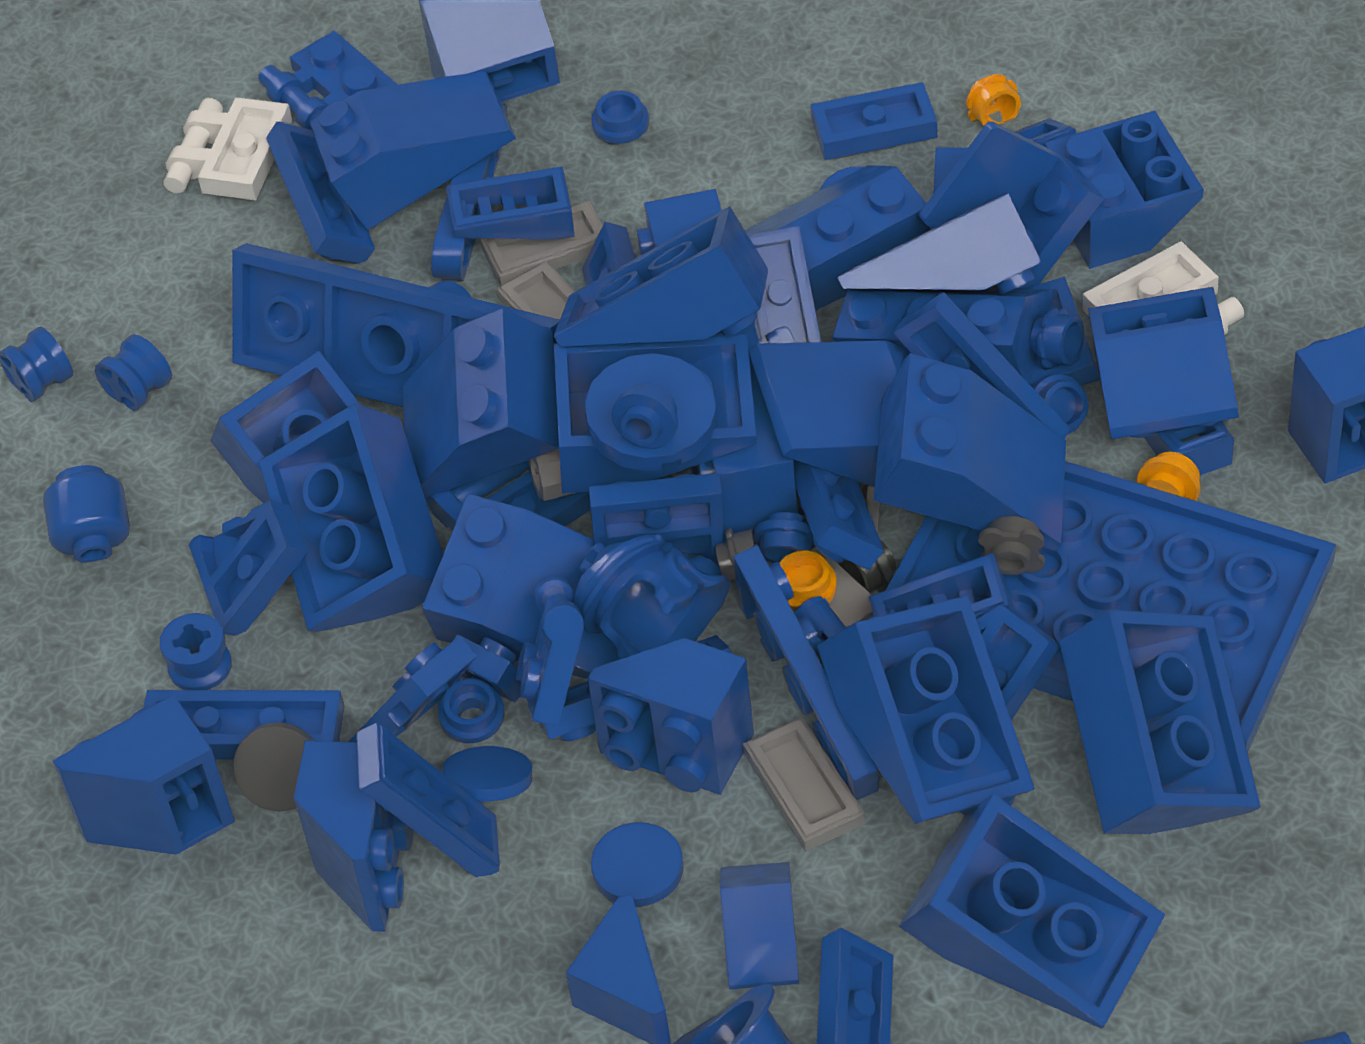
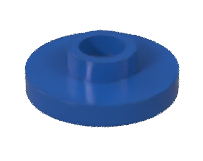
M481 746L465 749L450 756L443 765V774L477 801H499L517 796L530 787L532 783V763L527 756L516 750L498 746Z
M634 822L618 826L600 839L592 854L591 868L594 882L606 898L615 902L620 896L632 894L635 906L641 907L659 902L673 892L683 874V857L679 843L666 829L651 823Z

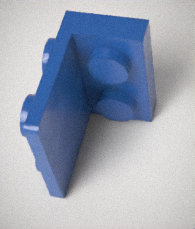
M990 121L985 124L921 210L919 217L927 226L936 228L1008 193L1041 260V263L1030 267L1035 278L1018 287L1029 288L1040 284L1105 198L1070 159Z

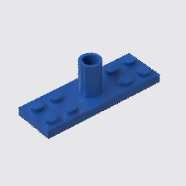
M248 243L232 250V357L235 364L282 376L319 351L352 394L403 407V384L448 334L458 326L503 308L553 331V347L554 344H558L554 334L560 319L474 299L464 287L452 281H440L430 287H425Z

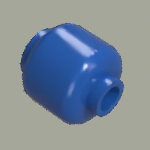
M93 465L68 468L60 472L56 476L55 482L44 492L43 506L49 541L60 553L74 555L75 560L81 563L99 561L110 557L112 547L123 543L128 537L130 522L123 485L114 476L106 474L102 468Z

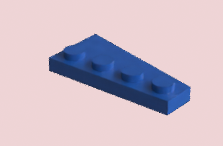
M758 545L734 555L738 605L747 620L754 617L761 636L760 642L770 660L775 662L785 658L788 665L782 667L789 692L804 715L815 712L818 721L812 723V728L823 750L856 800L877 792L878 768L838 710L827 674L817 657L820 654L817 647L821 643L820 638L810 619L805 616L797 620L787 600L793 598L794 595L781 565L778 562L768 565Z

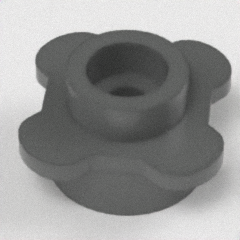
M1017 516L1000 517L993 520L988 528L979 533L978 542L985 547V552L981 553L980 557L994 553L1003 574L1018 575L1025 572L1032 573L1044 568L1045 557L1039 554V549L1044 546V536L1032 521Z

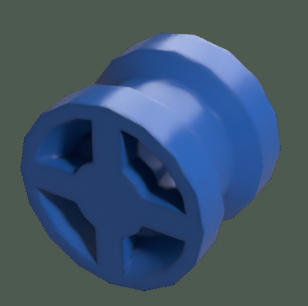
M41 326L28 333L27 341L19 347L10 345L0 351V365L11 384L21 393H24L30 402L43 396L44 388L50 383H63L73 376V370L65 352L55 338Z
M136 334L130 335L121 343L120 353L115 357L107 356L95 365L94 370L97 380L105 392L118 402L124 403L133 411L138 410L146 403L147 393L152 388L160 389L172 379L171 368L165 357L151 342Z
M201 613L184 614L172 620L164 628L160 636V650L167 663L168 674L176 686L182 690H209L218 686L228 676L232 667L231 654L226 646L223 628L216 619Z

